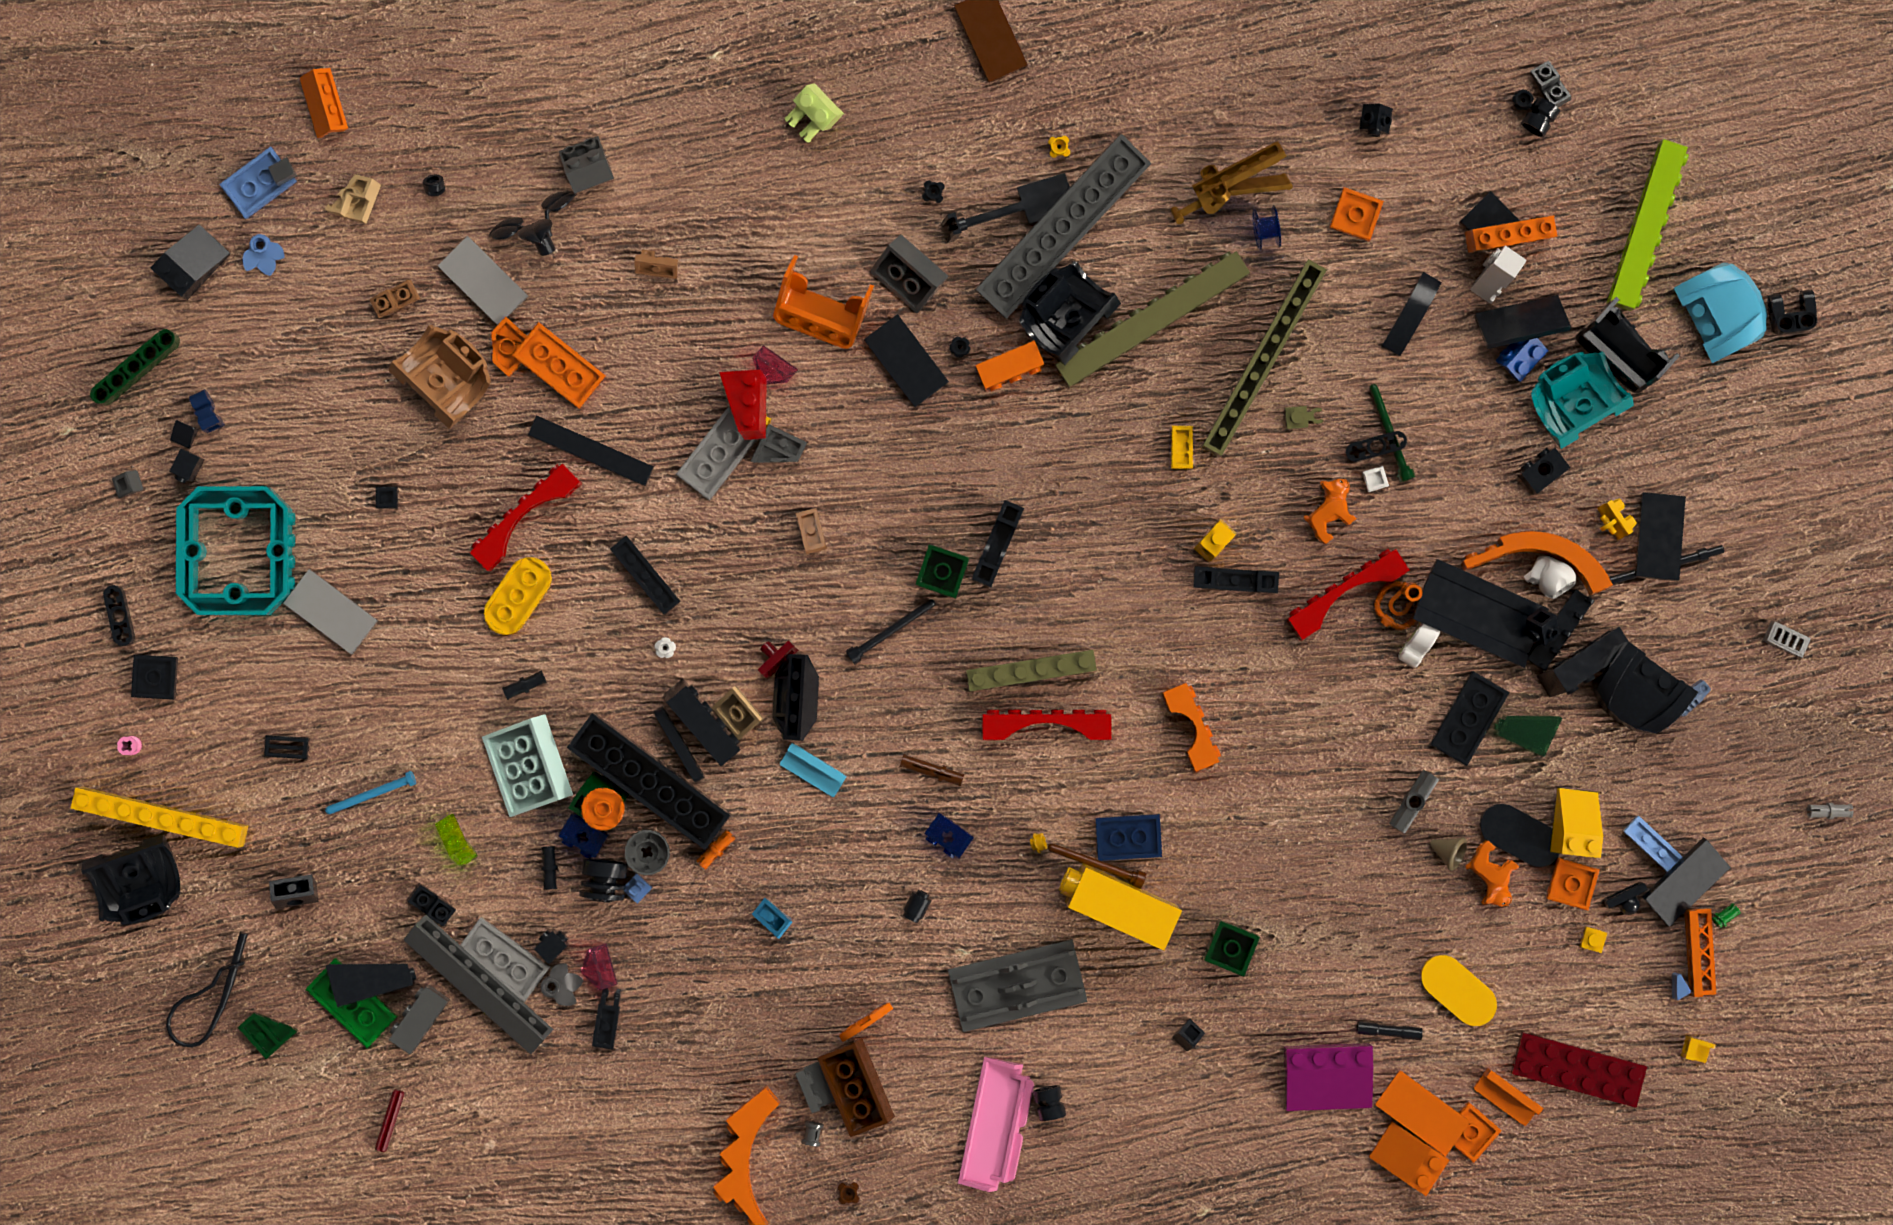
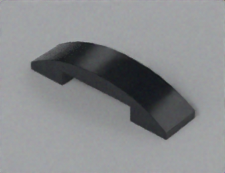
M1425 272L1422 273L1394 326L1384 340L1382 347L1401 356L1442 283L1441 281Z
M1194 566L1193 588L1278 593L1279 572Z

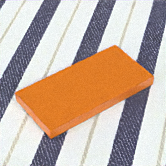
M539 322L512 354L514 358L579 409L606 376Z
M1401 1070L1397 1072L1375 1103L1377 1107L1445 1157L1470 1124L1468 1119Z

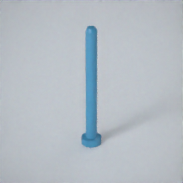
M408 771L405 773L406 776L327 806L325 808L326 814H333L407 784L414 786L416 785L415 776L412 771Z

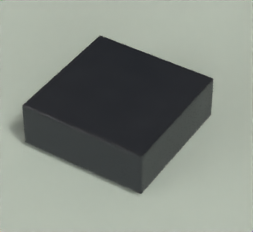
M376 487V508H398V487Z

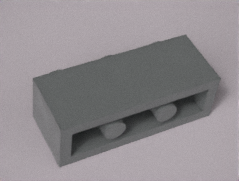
M431 985L426 986L425 989L421 987L414 996L417 1000L413 1006L409 1004L402 1013V1016H404L400 1024L397 1022L389 1032L392 1034L389 1041L409 1055L415 1051L450 1001L448 997Z

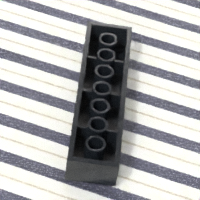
M592 713L567 746L570 751L704 850L709 847L732 815L596 713Z

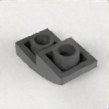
M1549 60L1530 71L1536 85L1546 100L1552 102L1557 107L1571 100L1572 96L1560 81V75Z

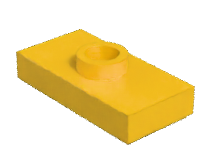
M1171 426V469H1193V426Z

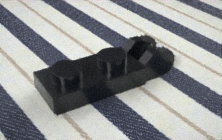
M603 987L601 1002L598 1004L592 1047L614 1049L621 1007L619 1006L621 989H616L614 1005H608L606 1001L609 990L608 987Z

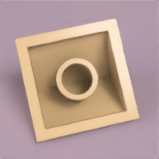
M734 686L711 707L739 740L764 720L762 715L737 686Z

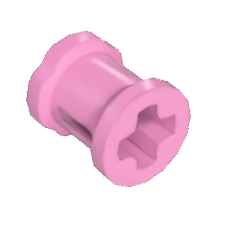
M135 736L122 737L117 743V749L122 755H136L142 747L140 739ZM127 742H132V744H131V748H132V749L127 750V747H128Z

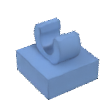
M637 873L625 885V890L623 891L638 904L653 887Z

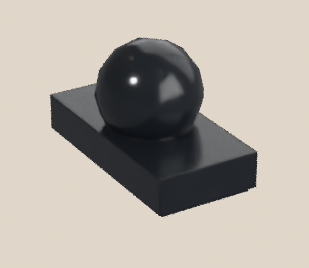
M1637 882L1602 899V903L1605 908L1609 909L1619 904V909L1622 913L1633 915L1640 907L1639 899L1636 896L1648 889L1645 883Z

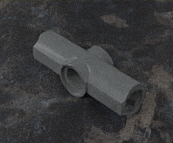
M1422 770L1410 791L1404 796L1403 802L1389 824L1405 834L1419 811L1424 808L1425 801L1439 779L1431 773ZM1412 796H1417L1419 804L1412 808L1409 805V799Z

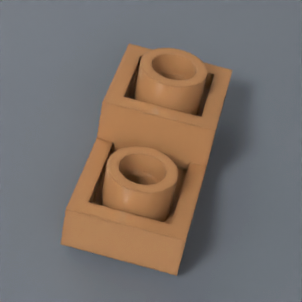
M406 280L369 300L378 318H382L416 302L420 297L412 281Z

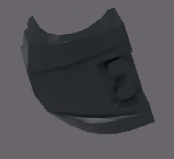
M1073 261L1072 264L1059 270L1054 268L1034 285L1022 303L1023 311L1019 321L1028 335L1044 351L1066 365L1079 351L1076 346L1102 316L1108 319L1121 305V302L1115 293L1105 291L1094 283L1082 270L1078 262Z
M1624 642L1609 667L1598 678L1592 680L1593 692L1601 708L1616 722L1636 732L1658 734L1671 726L1683 714L1698 694V691L1683 680H1678L1646 657V653L1632 643Z
M163 833L144 839L143 845L106 858L101 854L82 861L81 872L93 886L98 901L99 920L102 922L106 920L120 922L121 925H129L147 921L170 909L171 904L180 895V877L177 864Z

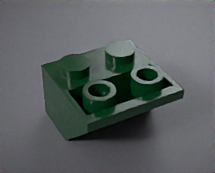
M593 771L568 808L583 817L581 809L583 800L590 791L597 788L615 790L622 797L624 803L630 794Z

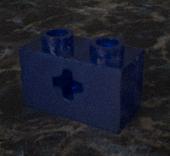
M940 812L924 832L929 843L935 847L937 844L944 847L943 852L952 859L955 856L960 858L974 838V836ZM943 832H952L953 841L948 840L944 842Z
M575 813L570 815L558 837L562 838L561 842L570 848L576 846L581 849L579 853L589 859L592 856L594 858L598 857L610 836L609 833L603 830L591 828L585 822V819ZM586 832L588 841L580 842L581 837L578 834Z

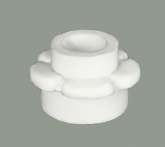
M661 638L660 641L655 643L657 656L660 658L672 657L676 649L675 643L670 641V638Z

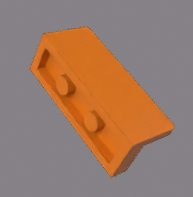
M331 68L312 69L301 76L300 82L317 138H322L331 132L347 130L348 126Z
M1489 1068L1485 1070L1473 1087L1474 1090L1524 1126L1529 1123L1535 1113L1539 1115L1544 1109Z

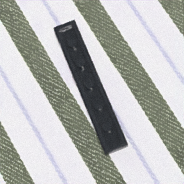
M537 415L528 433L531 437L644 486L647 485L654 469L652 465Z

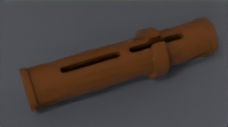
M903 754L899 766L937 778L939 782L943 780L961 786L964 778V773L947 769L945 765L941 767L907 756L906 754Z

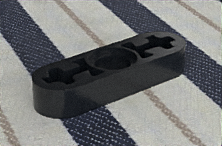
M1394 431L1351 443L1347 447L1346 456L1353 462H1360L1397 452L1407 446L1408 439L1404 433ZM1395 435L1403 438L1404 441L1400 443V447H1397L1396 444L1389 445L1391 449L1387 450L1384 438L1388 437V442L1394 440ZM1379 440L1382 442L1383 449L1379 453H1374L1371 450L1373 441ZM1367 443L1369 456H1366V452L1359 453V458L1350 455L1353 447L1356 446L1357 449L1365 448L1363 444Z
M108 586L104 590L103 597L113 640L119 646H129L135 640V633L125 591L120 586ZM113 589L115 592H119L116 601L118 604L122 603V606L111 607V605H116L114 598H110ZM117 610H122L125 614L121 622H117L114 619V613ZM127 623V627H123V631L128 633L129 637L124 642V640L119 639V636L122 635V629L116 628V625L121 626Z

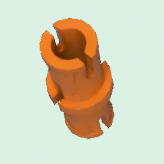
M725 830L714 843L711 842L709 848L696 861L706 870L718 856L721 857L724 854L723 851L736 838L728 830Z

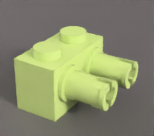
M814 83L806 85L793 101L796 103V107L785 117L786 122L791 121L789 125L795 127L807 115L811 122L799 135L801 137L806 136L804 140L809 143L820 130L831 129L844 113Z

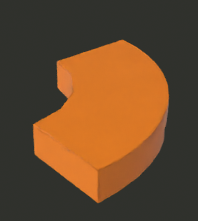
M887 1002L841 1032L839 1035L840 1039L844 1042L886 1015L893 1007Z

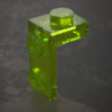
M450 814L435 824L449 857L459 867L468 864L478 856L476 850L466 841L454 814Z

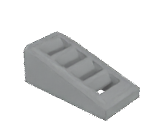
M1771 621L1762 641L1803 658L1811 638L1778 622ZM1777 630H1780L1781 632L1776 641L1774 640V637L1776 635ZM1787 633V638L1783 644L1781 641L1784 634ZM1794 636L1795 640L1792 647H1789L1790 640ZM1801 639L1803 640V643L1800 647V650L1797 651L1795 649L1799 640Z

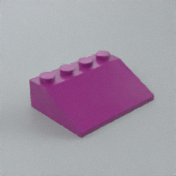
M1370 1043L1284 1046L1286 1111L1372 1108L1374 1067L1373 1046Z

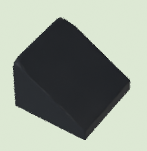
M176 420L170 440L190 449L199 429Z
M1188 1019L1172 1038L1182 1048L1189 1051L1196 1046L1205 1032L1191 1019Z

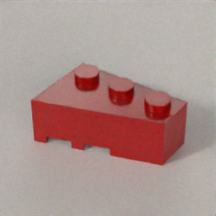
M761 369L719 372L738 432L744 440L766 439L767 378Z

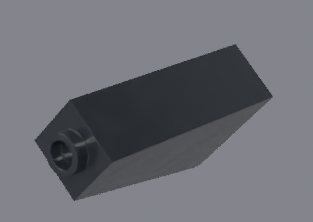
M408 964L326 965L338 1008L413 986V980H417L414 968H409Z

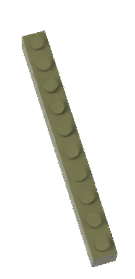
M1230 251L1219 257L1220 262L1215 265L1212 262L1201 269L1202 273L1198 276L1190 275L1183 280L1185 284L1179 288L1176 285L1165 291L1166 296L1163 298L1155 297L1147 303L1148 307L1144 310L1136 309L1129 314L1131 318L1125 322L1122 319L1111 325L1112 330L1106 334L1104 331H1101L1093 337L1094 341L1090 344L1082 343L1077 347L1079 351L1066 365L1058 361L1055 368L1067 387L1074 386L1247 277L1250 271L1237 251L1233 254Z
M1309 259L1306 261L1201 448L1219 458L1223 455L1327 269Z

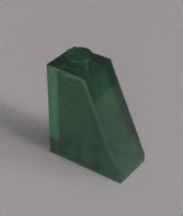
M1503 715L1502 719L1498 718L1494 725V730H1496L1494 735L1540 757H1545L1563 718L1559 716Z

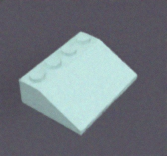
M545 714L482 736L509 817L573 795Z

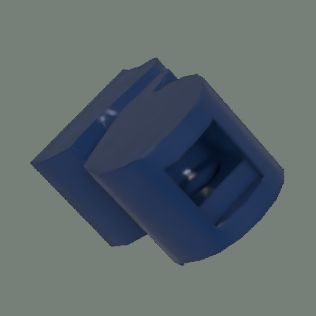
M205 389L189 396L190 403L195 410L194 414L198 417V424L202 431L210 433L225 426L221 417L214 413L215 404Z

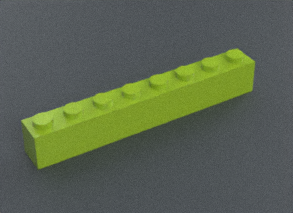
M1665 139L1658 143L1606 304L1617 297L1620 299L1615 304L1618 308L1632 311L1639 307L1643 297L1640 295L1641 289L1646 286L1649 275H1647L1648 268L1652 267L1656 255L1653 254L1655 246L1658 247L1662 239L1660 234L1662 226L1665 227L1669 215L1666 214L1668 207H1671L1675 200L1673 191L1675 186L1678 187L1681 181L1682 174H1679L1681 167L1685 166L1689 154H1686L1688 147Z

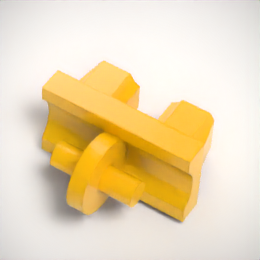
M1620 498L1614 501L1610 500L1597 508L1602 515L1600 519L1604 523L1600 530L1603 532L1608 529L1610 534H1615L1618 540L1631 534L1637 522L1631 515L1625 518L1622 516L1620 511L1625 508V505Z

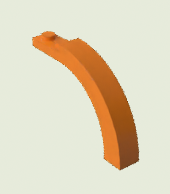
M1529 531L1502 536L1497 540L1499 547L1494 544L1485 548V552L1479 555L1477 552L1464 556L1466 560H1463L1461 563L1463 570L1466 571L1512 553L1536 552L1551 556L1571 566L1584 584L1589 596L1613 586L1604 568L1588 551L1564 537L1546 532Z

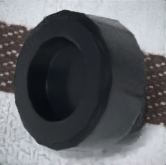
M429 175L422 182L425 193L428 196H439L445 192L444 179L440 175Z

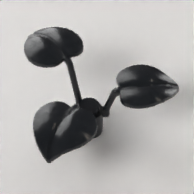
M563 191L548 196L541 204L542 209H546L545 219H540L526 226H522L524 221L520 217L505 219L492 229L489 238L506 239L518 231V236L521 239L535 244L541 256L554 252L555 246L551 240L553 235L551 227L553 223L549 219V213L564 208L577 193Z

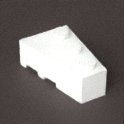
M1504 246L1501 250L1497 248L1484 261L1483 266L1485 268L1470 290L1491 304L1496 296L1501 294V289L1506 288L1513 281L1527 260L1507 246Z

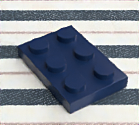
M1160 814L1095 818L1098 860L1162 857Z

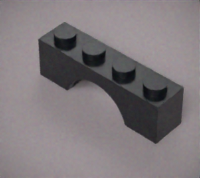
M1004 500L971 580L989 588L992 587L1024 511L1023 507Z

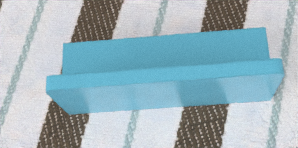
M791 743L780 762L782 767L831 797H835L847 777L794 743Z

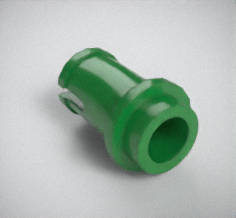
M1731 903L1719 914L1715 913L1712 920L1718 928L1727 927L1726 924L1740 915L1741 912L1734 903Z

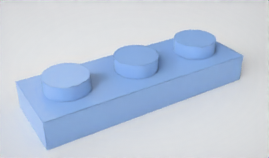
M1636 816L1623 830L1632 841L1666 872L1683 857L1640 816Z

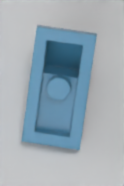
M764 898L752 913L778 939L792 924L791 917L783 913L767 898Z

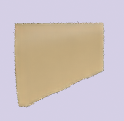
M354 175L347 187L338 193L340 197L332 206L328 204L325 210L329 213L367 224L381 184L372 178Z

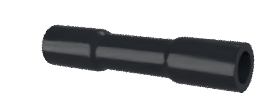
M1357 1022V1034L1422 1040L1423 1029L1419 1027L1380 1025L1372 1022Z

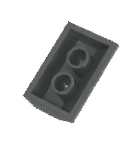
M901 234L887 246L870 270L873 276L917 314L949 277Z

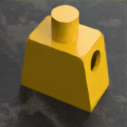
M1220 518L1193 549L1206 561L1211 562L1234 538L1236 532Z

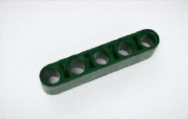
M167 329L156 333L91 389L90 397L92 401L104 406L113 403L178 348L180 344L179 336ZM167 335L172 336V341L169 345L164 344V338ZM154 348L156 354L154 358L149 359L148 351ZM135 362H138L139 370L133 373L131 367ZM122 376L123 382L117 387L115 379ZM102 390H105L107 394L104 400L99 399V393Z

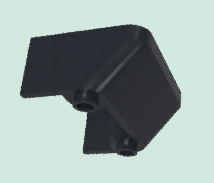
M1616 297L1605 305L1576 335V340L1589 353L1604 352L1613 376L1631 392L1638 394L1658 381L1680 355L1676 353L1668 358L1667 353L1661 349L1649 351L1619 323L1622 319L1621 312L1615 304L1620 299Z

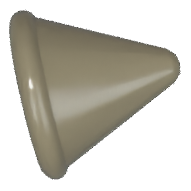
M1461 837L1431 840L1430 846L1444 862L1448 870L1454 871L1460 865L1465 855L1467 839Z

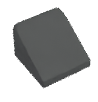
M288 157L268 167L278 186L297 177Z
M137 470L126 471L112 478L118 498L143 490Z

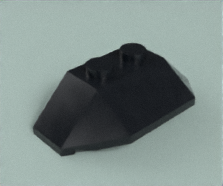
M788 654L786 660L775 673L772 718L783 740L803 741L817 720L819 675L808 655Z

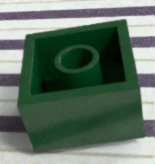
M929 544L915 586L956 599L970 558Z
M1218 919L1202 959L1244 977L1260 936Z

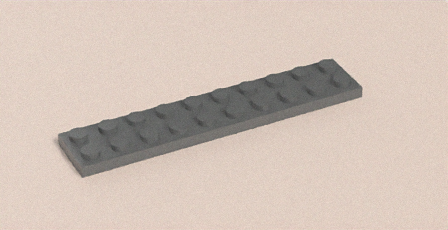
M1119 134L975 290L1007 319L1024 301L1034 285L1055 268L1152 163L1123 134Z

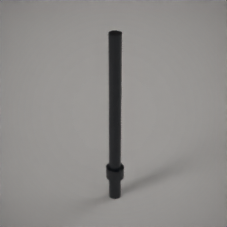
M1719 545L1709 549L1705 547L1697 549L1694 553L1681 556V565L1698 560L1699 562L1709 560V557L1724 553V547ZM1635 570L1610 576L1609 578L1612 584H1617L1638 577H1635Z

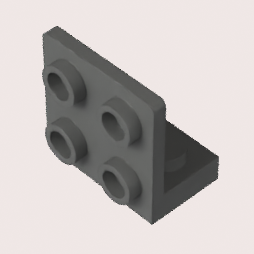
M819 1062L796 1070V1077L811 1113H815L821 1107L835 1101Z

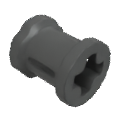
M805 1121L806 1131L801 1143L819 1147L821 1143L819 1142L820 1131L824 1124Z

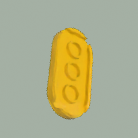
M526 557L512 565L484 608L485 621L492 631L502 635H510L518 632L524 626L551 586V571L545 562L535 557Z
M1437 955L1429 958L1424 963L1421 969L1423 987L1459 1020L1470 1026H1481L1488 1023L1494 1017L1497 1009V1000L1494 993L1456 959L1447 955Z

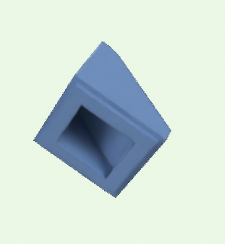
M1674 972L1672 973V998L1680 1000L1690 994L1691 990L1682 975Z

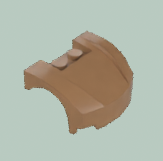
M433 325L427 327L422 337L407 353L392 361L388 369L403 385L407 382L436 410L434 415L448 429L454 426L472 409L484 395L491 382L486 361L469 341L453 330L446 331Z

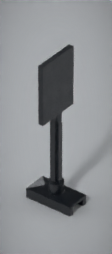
M1065 173L1017 187L1021 202L966 219L964 217L957 219L955 212L946 215L941 222V226H948L947 229L951 233L946 239L947 243L956 241L962 231L967 230L968 227L1020 211L1025 212L1028 224L1038 222L1070 188Z

